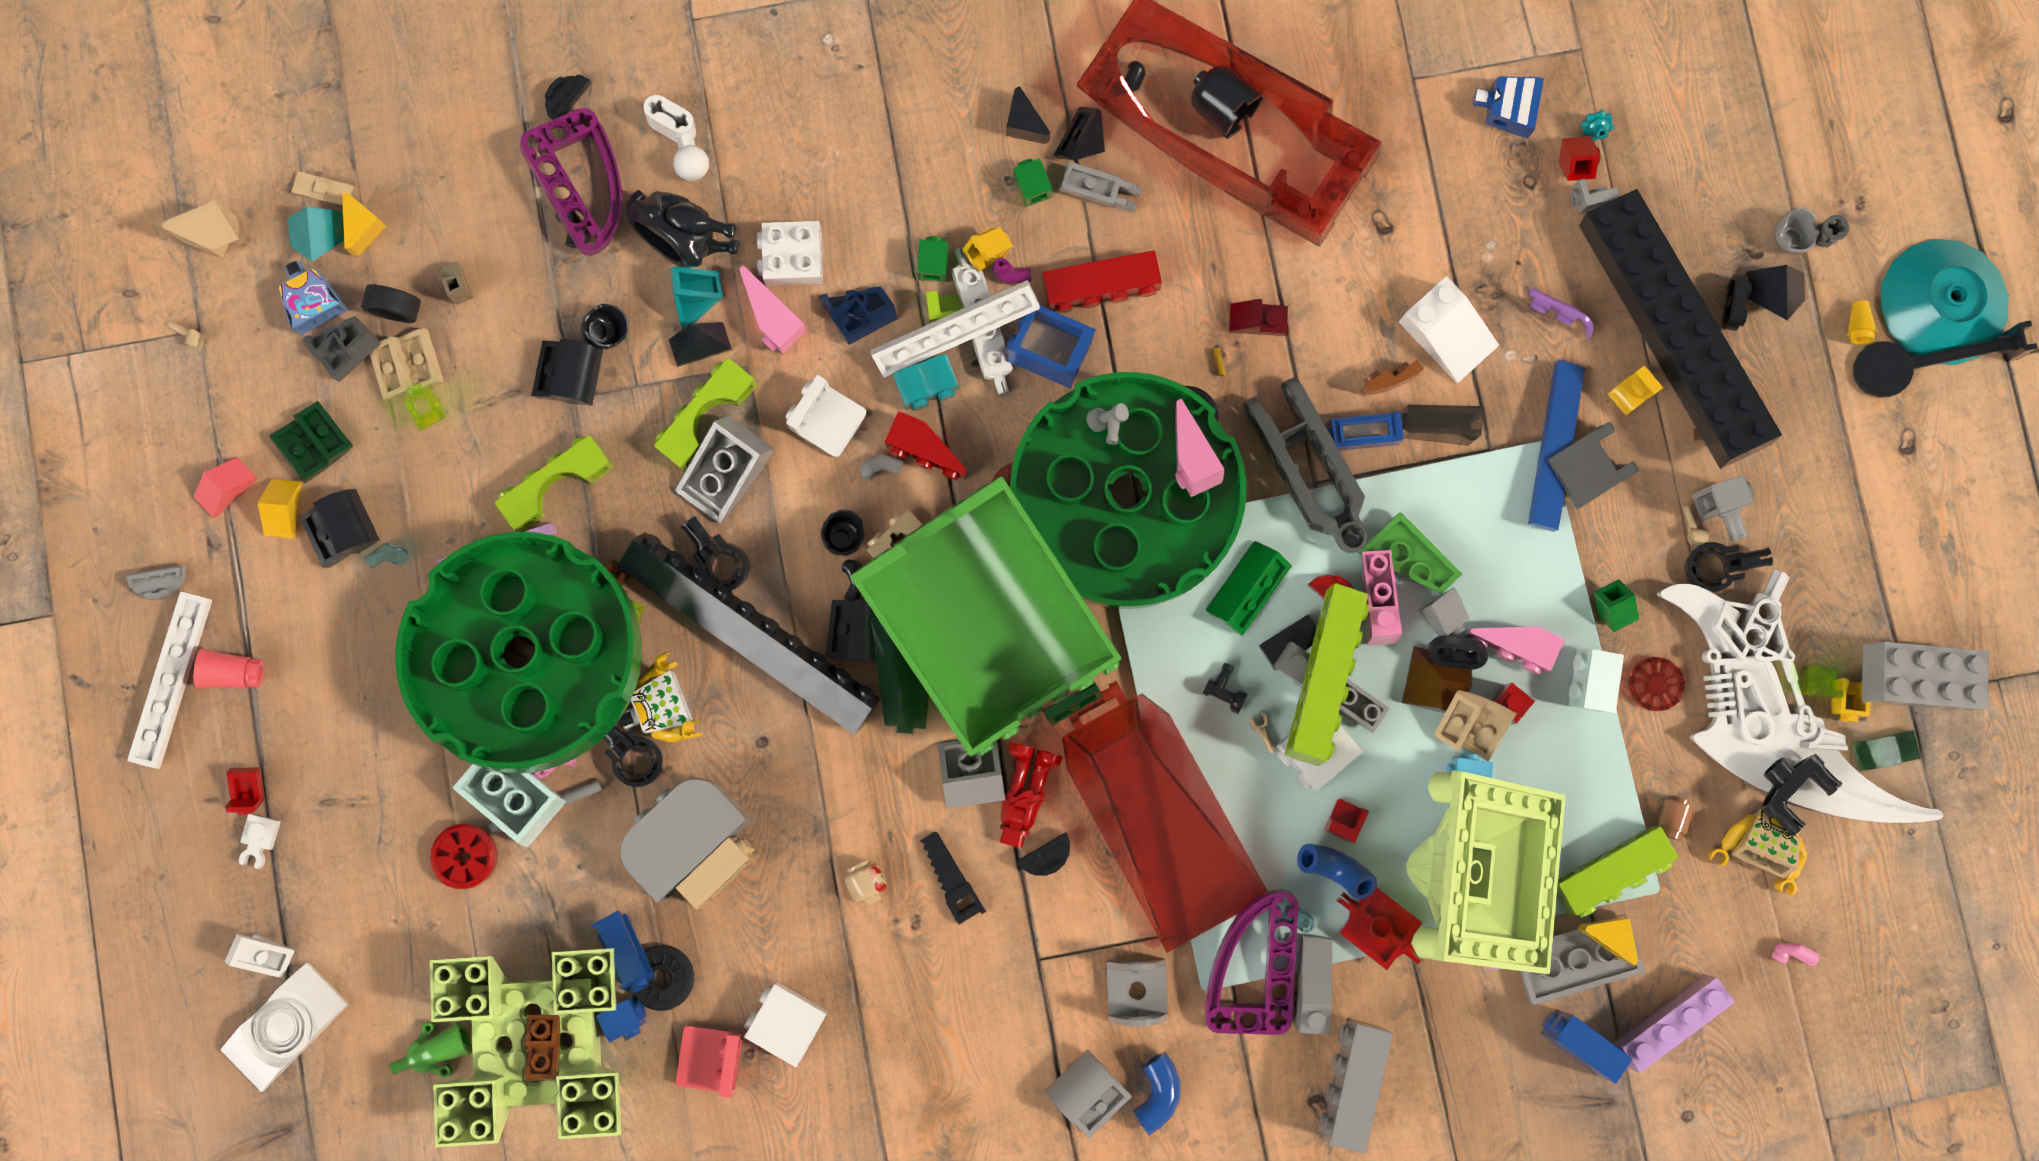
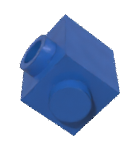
M631 997L617 1004L616 1010L604 1011L596 1015V1018L610 1043L621 1036L626 1041L641 1033L639 1027L646 1023L644 1017L647 1016V1013L640 1000L635 1001L634 997Z

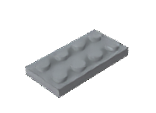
M1626 914L1619 915V916H1616V917H1612V918H1618V917L1628 918V916H1627ZM1577 928L1553 935L1550 974L1519 971L1529 1004L1533 1006L1645 973L1636 941L1638 962L1634 966L1626 964Z

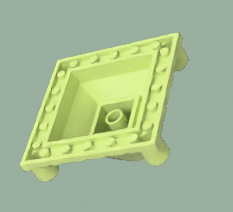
M1463 771L1436 772L1429 780L1428 791L1434 801L1450 803L1449 809H1446L1434 836H1430L1411 853L1406 863V870L1410 880L1425 897H1428L1434 921L1438 924V928L1421 927L1414 935L1412 943L1418 957L1425 959L1550 974L1566 795Z

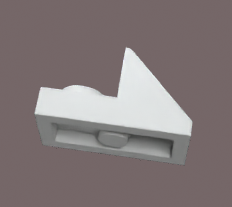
M236 934L224 962L229 966L283 978L295 950L258 934H254L253 937Z

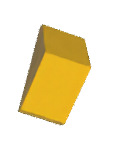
M342 193L345 249L353 256H360L383 231L386 225L349 193Z
M271 479L258 501L264 536L295 539L302 488L301 481Z
M1618 917L1582 923L1577 928L1626 964L1634 966L1637 964L1638 956L1630 918Z

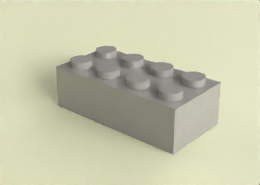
M1895 642L1863 644L1862 702L1958 711L1988 710L1989 651Z
M1348 1018L1346 1025H1341L1338 1042H1342L1340 1053L1334 1055L1332 1062V1071L1335 1072L1333 1084L1328 1083L1325 1093V1101H1328L1326 1113H1321L1318 1130L1322 1131L1321 1136L1330 1145L1366 1154L1393 1035L1392 1032L1383 1027Z

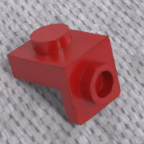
M260 767L230 768L226 773L230 793V801L225 806L226 812L237 813L238 815H248L255 812L265 799Z

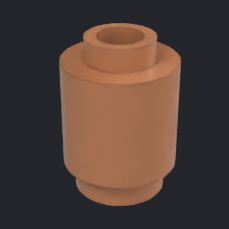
M1672 795L1671 800H1664L1657 826L1662 827L1668 838L1681 841L1683 834H1687L1694 807L1689 806L1690 800Z

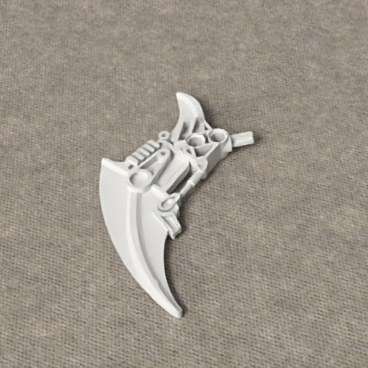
M1773 570L1762 594L1757 593L1754 600L1748 605L1725 601L1710 591L1692 584H1677L1658 591V597L1676 605L1692 617L1701 628L1707 640L1709 650H1705L1702 653V660L1710 664L1711 675L1703 676L1704 681L1712 680L1711 685H1705V690L1713 689V694H1706V699H1714V703H1707L1708 708H1715V712H1708L1709 717H1713L1710 725L1703 731L1691 734L1690 739L1716 762L1744 781L1768 793L1773 785L1763 774L1774 762L1784 757L1794 766L1816 753L1825 762L1824 766L1843 783L1842 786L1835 793L1828 796L1811 778H1808L1789 798L1788 802L1834 816L1873 822L1912 823L1939 820L1943 817V813L1938 809H1929L1910 804L1887 793L1867 780L1838 751L1848 750L1845 735L1827 730L1823 720L1815 717L1811 707L1805 705L1793 662L1795 654L1789 648L1780 618L1782 604L1779 602V599L1790 578L1786 573ZM1761 605L1767 610L1765 619L1759 615ZM1736 609L1744 610L1742 616ZM1748 631H1751L1754 635V643L1752 645L1746 639ZM1769 639H1771L1773 645L1772 650L1765 647ZM1721 653H1725L1729 659H1721ZM1776 660L1782 663L1787 681L1791 684L1797 703L1794 714H1790L1777 672L1770 661Z

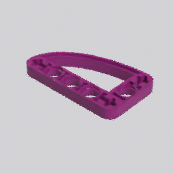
M580 108L526 131L520 139V150L577 249L584 255L592 256L603 251L616 234L621 215L622 189L616 159L601 123L593 111L587 108ZM582 118L585 122L589 121V127H585L583 124L579 125V119ZM573 127H575V130H574V133H575V134L572 133V129H571V128H573ZM555 128H561L566 132L567 136L562 140H557L551 136L550 132ZM590 136L603 163L609 187L610 213L602 231L599 230L554 153ZM532 140L534 144L538 143V152L541 156L537 158L535 149L532 146L528 147V141ZM543 163H550L555 167V172L551 175H545L540 172L539 167ZM557 187H564L569 191L570 195L565 199H559L555 197L553 191ZM571 211H578L583 215L584 219L580 223H573L568 219L567 215ZM586 228V234L590 239L595 238L594 246H591L589 243L584 244L585 234L582 231Z
M1271 890L1254 898L1239 912L1226 931L1213 962L1206 992L1204 1018L1211 1031L1226 1034L1280 1035L1287 1032L1291 1027L1299 906L1294 894L1289 890ZM1285 897L1291 903V905L1285 907L1287 919L1282 918V910L1277 905ZM1269 909L1264 1004L1220 1003L1226 970L1239 939L1250 923L1262 912ZM1280 926L1290 928V935L1285 940H1277L1274 937L1275 930ZM1278 955L1288 957V965L1283 969L1273 967V960ZM1276 984H1284L1287 987L1286 994L1281 998H1275L1271 995V989ZM1274 1005L1280 1006L1279 1012L1282 1019H1284L1280 1020L1277 1026L1270 1020L1276 1017ZM1217 1012H1221L1223 1017L1232 1018L1231 1012H1234L1235 1025H1232L1230 1019H1221L1220 1024H1215L1214 1019L1211 1017H1216ZM1245 1012H1253L1256 1015L1255 1022L1249 1026L1240 1023V1017Z

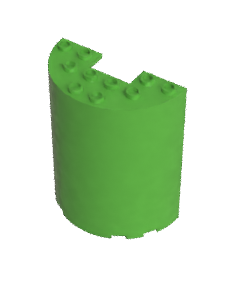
M1002 476L993 480L991 484H986L974 491L965 501L960 500L899 540L894 544L895 547L886 549L870 560L866 566H862L850 576L970 757L976 753L979 756L984 755L994 747L992 743L1001 737L1004 740L1012 737L1019 731L1017 727L1021 725L1022 718L1028 716L1029 719L1035 717L1044 709L1042 706L1050 700H1053L1055 703L1068 695V688L1071 692L1076 688L1079 691L1086 689L1094 683L1093 677L1101 672L1104 675L1112 672L1119 667L1118 661L1122 659Z

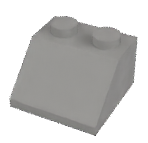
M959 740L938 743L947 809L1005 800L996 741L992 743L994 747L984 755L979 756L976 753L971 757Z

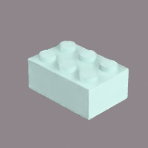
M473 764L452 787L515 842L527 848L567 802L532 772H497Z

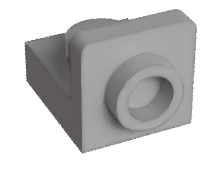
M1585 179L1578 180L1570 193L1572 204L1575 207L1577 206L1579 214L1586 213L1619 197L1617 187L1607 190L1606 186H1602L1588 191Z

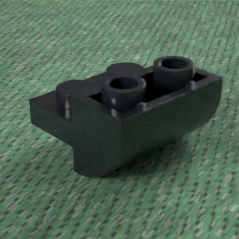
M560 339V342L542 340L531 396L537 399L558 400L568 404L593 406L603 350L573 340Z
M356 489L342 490L327 495L313 502L314 507L299 516L323 568H330L351 554H359L380 540Z
M832 600L826 657L830 659L888 663L891 638L866 600Z

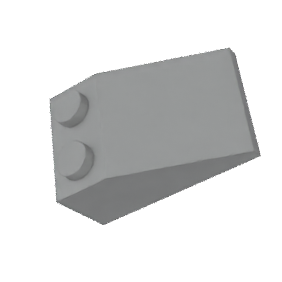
M730 416L716 420L701 443L675 492L716 522L722 524L761 473L774 448Z

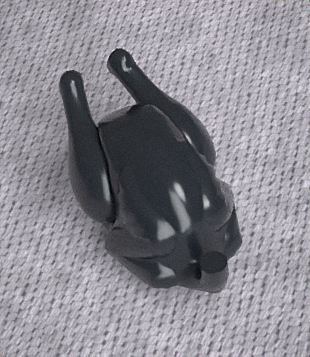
M637 190L626 203V216L635 232L662 257L678 267H698L702 264L703 258L713 253L728 252L732 255L738 253L740 247L738 240L717 241L713 239L714 232L723 234L727 238H734L737 231L736 224L723 223L710 218L709 214L702 207L690 202L689 199L683 196L656 191L651 193L647 201H644L645 195L640 190Z

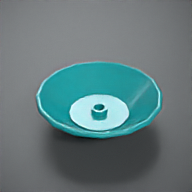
M1932 239L1910 246L1891 263L1881 284L1880 310L1888 332L1902 348L1914 356L1993 341L1996 337L2001 336L2008 321L2009 294L2000 271L1983 252L1961 241ZM1951 293L1956 295V301L1951 298ZM1980 356L1956 360L1942 364L1958 365L1967 361L1977 359Z

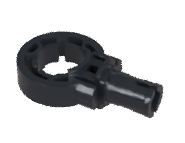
M696 516L690 518L687 524L684 523L681 526V529L685 531L697 546V552L692 556L698 562V568L706 571L715 582L719 580L713 573L712 565L718 555L725 554L730 556L735 564L741 561L742 571L741 567H736L732 578L721 580L719 584L728 583V588L732 591L739 588L746 581L749 575L750 564L746 553L739 546L726 542L720 534L711 537L697 520Z
M1716 542L1704 543L1688 555L1685 562V574L1692 585L1704 588L1711 593L1718 592L1730 586L1733 581L1745 579V573L1729 575V573L1772 566L1773 557L1760 559L1761 557L1771 555V550L1767 547L1761 550L1725 555L1739 551V546L1727 547ZM1708 548L1710 551L1702 553L1701 556H1717L1723 564L1724 571L1722 577L1718 580H1710L1707 583H1718L1717 587L1706 586L1698 581H1706V578L1700 574L1698 566L1702 558L1699 556L1692 563L1695 555L1700 550ZM1734 561L1735 566H1731L1730 562Z
M616 726L603 738L610 746L604 753L612 760L613 772L622 783L632 787H642L650 784L658 777L663 767V755L661 749L653 740L637 736L631 728L624 734ZM622 742L627 749L623 750L618 743ZM639 742H644L647 746L641 745ZM651 746L658 758L657 769H653L655 765V759L651 760L650 769L646 773L635 775L634 779L644 777V781L627 779L622 774L623 771L627 776H632V773L626 769L624 764L627 752L631 749L640 748L647 751L651 757L654 755L648 748ZM650 772H653V773H654L653 776H651L650 778H648L647 775H648Z

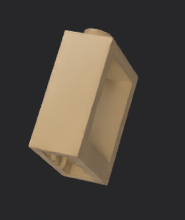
M728 837L676 889L696 910L705 908L756 859L752 854L755 850L754 847L744 837Z

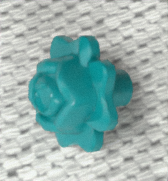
M1603 109L1596 113H1589L1585 121L1581 123L1583 128L1582 137L1591 136L1593 142L1598 139H1606L1609 135L1608 132L1614 129L1612 124L1613 115L1610 113L1606 114Z

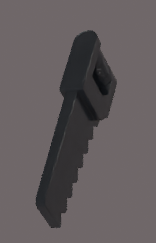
M933 832L920 840V842L925 844L924 850L928 851L927 857L932 860L931 866L935 867L934 873L939 875L938 882L942 883L941 889L946 891L944 895L946 904L957 923L960 925L980 912L981 914L986 913L981 901L970 883L966 881L937 832ZM970 894L974 902L958 912L956 910L957 902Z

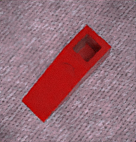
M901 411L897 412L885 440V445L890 449V454L901 459L909 456L916 459L915 464L931 470L932 466L943 471L942 475L949 479L958 481L959 478L966 480L968 475L967 469L925 421Z

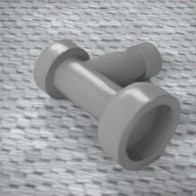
M1120 403L1114 405L1108 411L1102 408L1092 409L1087 414V424L1094 432H1100L1107 428L1108 436L1106 437V443L1118 444L1120 422L1128 419V408Z

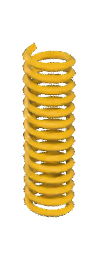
M1214 348L1212 352L1215 354L1213 356H1215L1214 360H1216L1218 376L1223 375L1224 377L1226 372L1220 348Z

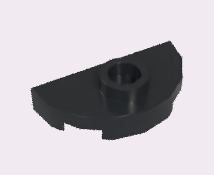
M582 75L564 78L559 77L551 83L545 93V108L548 117L554 120L567 114L591 85V80Z
M1067 832L1016 861L1017 864L1024 871L1032 875L1047 876L1057 872L1065 865L1070 854V840Z

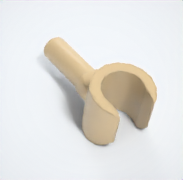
M173 321L168 323L169 328L187 336L185 345L202 349L205 335L193 329L184 328Z
M1691 506L1683 507L1689 524L1688 542L1692 545H1702L1708 542V530L1697 528Z
M1260 712L1264 724L1262 726L1255 725L1251 717L1250 727L1252 730L1259 732L1269 753H1273L1276 749L1266 728L1268 718L1265 713Z

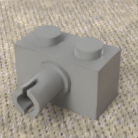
M1744 475L1711 485L1692 494L1701 522L1718 516L1723 518L1730 542L1749 536L1740 511H1743V507L1754 503V492Z

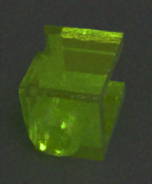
M418 383L405 391L407 396L402 401L414 419L419 431L446 418L448 412L431 384L423 387L421 383ZM425 397L432 409L420 415L414 402Z

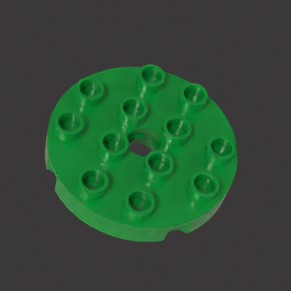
M1116 372L1091 377L1076 383L1074 390L1063 395L1054 403L1049 401L1038 412L1027 427L1016 450L1011 471L1010 489L1083 600L1088 603L1117 609H1138L1166 603L1180 597L1205 580L1218 567L1228 554L1241 527L1246 503V476L1241 453L1234 436H1227L1223 427L1215 419L1216 410L1192 390L1170 379L1148 373ZM1180 399L1185 403L1224 468L1222 483L1193 497L1190 496L1186 488L1182 489L1179 486L1175 476L1177 473L1175 411L1176 401ZM1122 403L1128 408L1129 417L1127 420L1120 422L1117 435L1118 444L1106 443V437L1108 436L1107 428L1100 432L1092 431L1087 424V414L1095 408H1102L1108 411L1114 405ZM1131 473L1141 482L1143 491L1147 492V496L1142 497L1137 504L1123 509L1113 499L1111 491L1108 490V483L1113 485L1117 478Z
M507 532L478 539L461 547L438 563L427 574L429 578L427 592L420 599L409 601L403 613L396 640L395 666L397 681L404 703L413 720L433 742L445 747L459 757V759L484 769L505 773H531L554 768L574 760L589 751L612 730L622 717L635 691L641 667L642 641L637 615L630 598L614 575L595 557H591L575 548L569 541L556 536L536 532ZM517 636L527 637L535 645L533 658L522 668L512 667L504 659V651L510 646L512 639Z

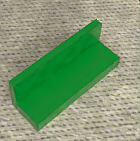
M1254 541L1212 599L1206 611L1210 615L1222 620L1235 633L1243 636L1292 565L1278 551Z

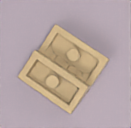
M426 328L417 329L399 338L391 336L379 341L381 344L370 353L383 400L387 401L407 396L444 383L431 337Z
M1458 690L1433 736L1457 751L1464 746L1481 758L1489 761L1515 718L1516 713L1487 698Z

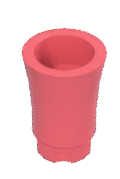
M201 648L197 653L193 672L194 685L197 689L215 687L247 689L248 687L259 688L260 684H262L264 662L261 659L219 653Z

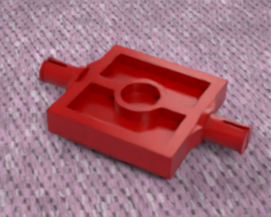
M1377 887L1368 898L1358 902L1345 892L1340 894L1342 898L1338 897L1336 902L1350 911L1347 921L1338 932L1341 936L1385 970H1388L1395 959L1403 954L1412 959L1416 964L1421 962L1414 955L1416 952L1411 944L1415 932L1422 924L1419 919Z

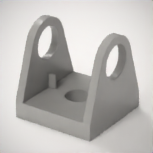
M1165 959L1106 961L1109 1022L1125 1026H1149L1168 1020ZM1134 982H1141L1145 986V994L1139 999L1132 998L1128 992L1129 986Z

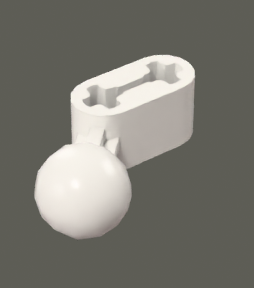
M653 95L648 97L643 106L649 126L678 144L679 150L673 159V168L676 174L686 181H697L703 178L709 168V158L701 148L695 145L696 128L691 113L663 96Z

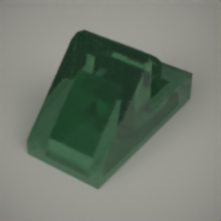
M1914 730L1853 743L1860 771L1895 766L1903 762L1921 759Z

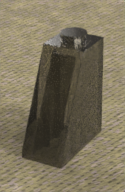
M1408 404L1403 409V412H1400L1403 438L1469 446L1482 434L1484 407Z

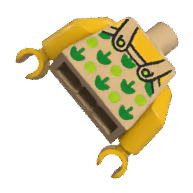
M1761 809L1753 815H1745L1734 823L1720 841L1721 847H1714L1708 852L1709 860H1712L1717 852H1721L1722 859L1718 865L1723 866L1728 863V851L1733 850L1732 856L1779 876L1774 882L1776 891L1782 892L1783 886L1788 883L1786 894L1793 895L1797 892L1798 887L1794 879L1799 878L1807 859V851L1800 837V831L1796 835L1791 836L1774 818H1769Z

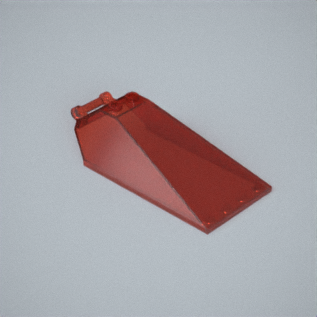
M1115 680L1108 684L1109 688L1101 691L1103 698L1068 717L1075 730L1062 737L1066 767L1166 953L1239 914L1249 902L1259 895L1268 892L1170 714L1143 693L1127 700L1118 682ZM1113 698L1117 699L1119 706L1086 724L1082 723L1081 716Z

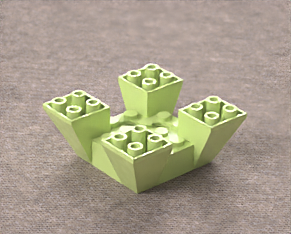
M614 948L552 952L553 979L509 982L492 956L430 960L431 1022L472 1020L473 1076L433 1085L435 1147L498 1143L511 1107L557 1103L559 1139L621 1135L619 1072L601 1066L600 1024L596 1018L599 1011L616 1010ZM533 1003L541 1008V1015L560 1016L559 1073L556 1076V1081H527L525 1079L528 1047L525 1046L528 1015H531L530 1008ZM563 1032L571 1035L573 1040L571 1047H567L562 1043L561 1035ZM504 1036L509 1037L512 1041V1049L510 1051L502 1046V1038Z

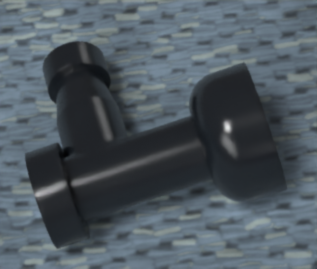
M1223 663L1222 670L1216 680L1209 679L1202 694L1207 697L1210 694L1229 703L1230 710L1239 714L1248 693L1242 690L1233 693L1224 689L1234 667Z

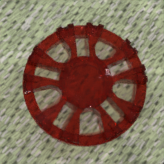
M1661 657L1647 658L1640 661L1632 669L1628 682L1629 691L1633 700L1642 708L1654 712L1665 711L1680 701L1685 689L1684 675L1681 673V669L1669 659ZM1657 662L1661 663L1660 672H1657ZM1650 663L1652 673L1648 674L1642 666ZM1667 666L1673 670L1670 676L1665 674ZM1639 673L1646 678L1642 680L1636 677V674ZM1677 677L1678 683L1670 684L1669 679ZM1635 684H1644L1645 690L1636 693ZM1670 687L1678 688L1676 696L1670 693ZM1647 693L1650 694L1645 702L1641 700ZM1663 694H1666V696L1670 700V703L1666 702L1665 698L1663 697ZM1655 696L1660 699V707L1652 706Z

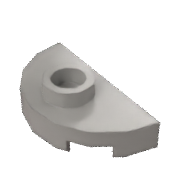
M181 565L125 575L128 586L138 595L150 600H162L174 595L181 588L186 578L187 566Z

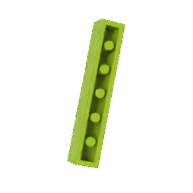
M1337 583L1326 590L1284 756L1315 766H1319L1331 759L1335 748V743L1332 742L1334 732L1338 731L1342 720V715L1339 714L1340 706L1346 701L1349 687L1346 686L1347 678L1352 675L1356 660L1353 659L1354 650L1359 647L1363 633L1359 631L1361 622L1366 619L1369 612V604H1366L1367 593Z

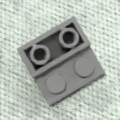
M1088 1049L1045 1090L1059 1110L1088 1138L1098 1131L1132 1097L1125 1087Z

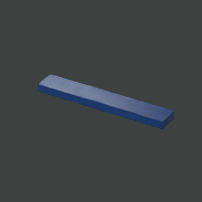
M1558 360L1554 364L1528 525L1552 532L1559 530L1565 489L1547 459L1573 444L1585 367Z

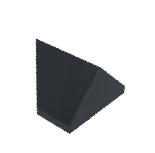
M1789 265L1746 272L1748 282L1752 284L1750 296L1746 300L1755 302L1787 321L1805 301L1804 273Z

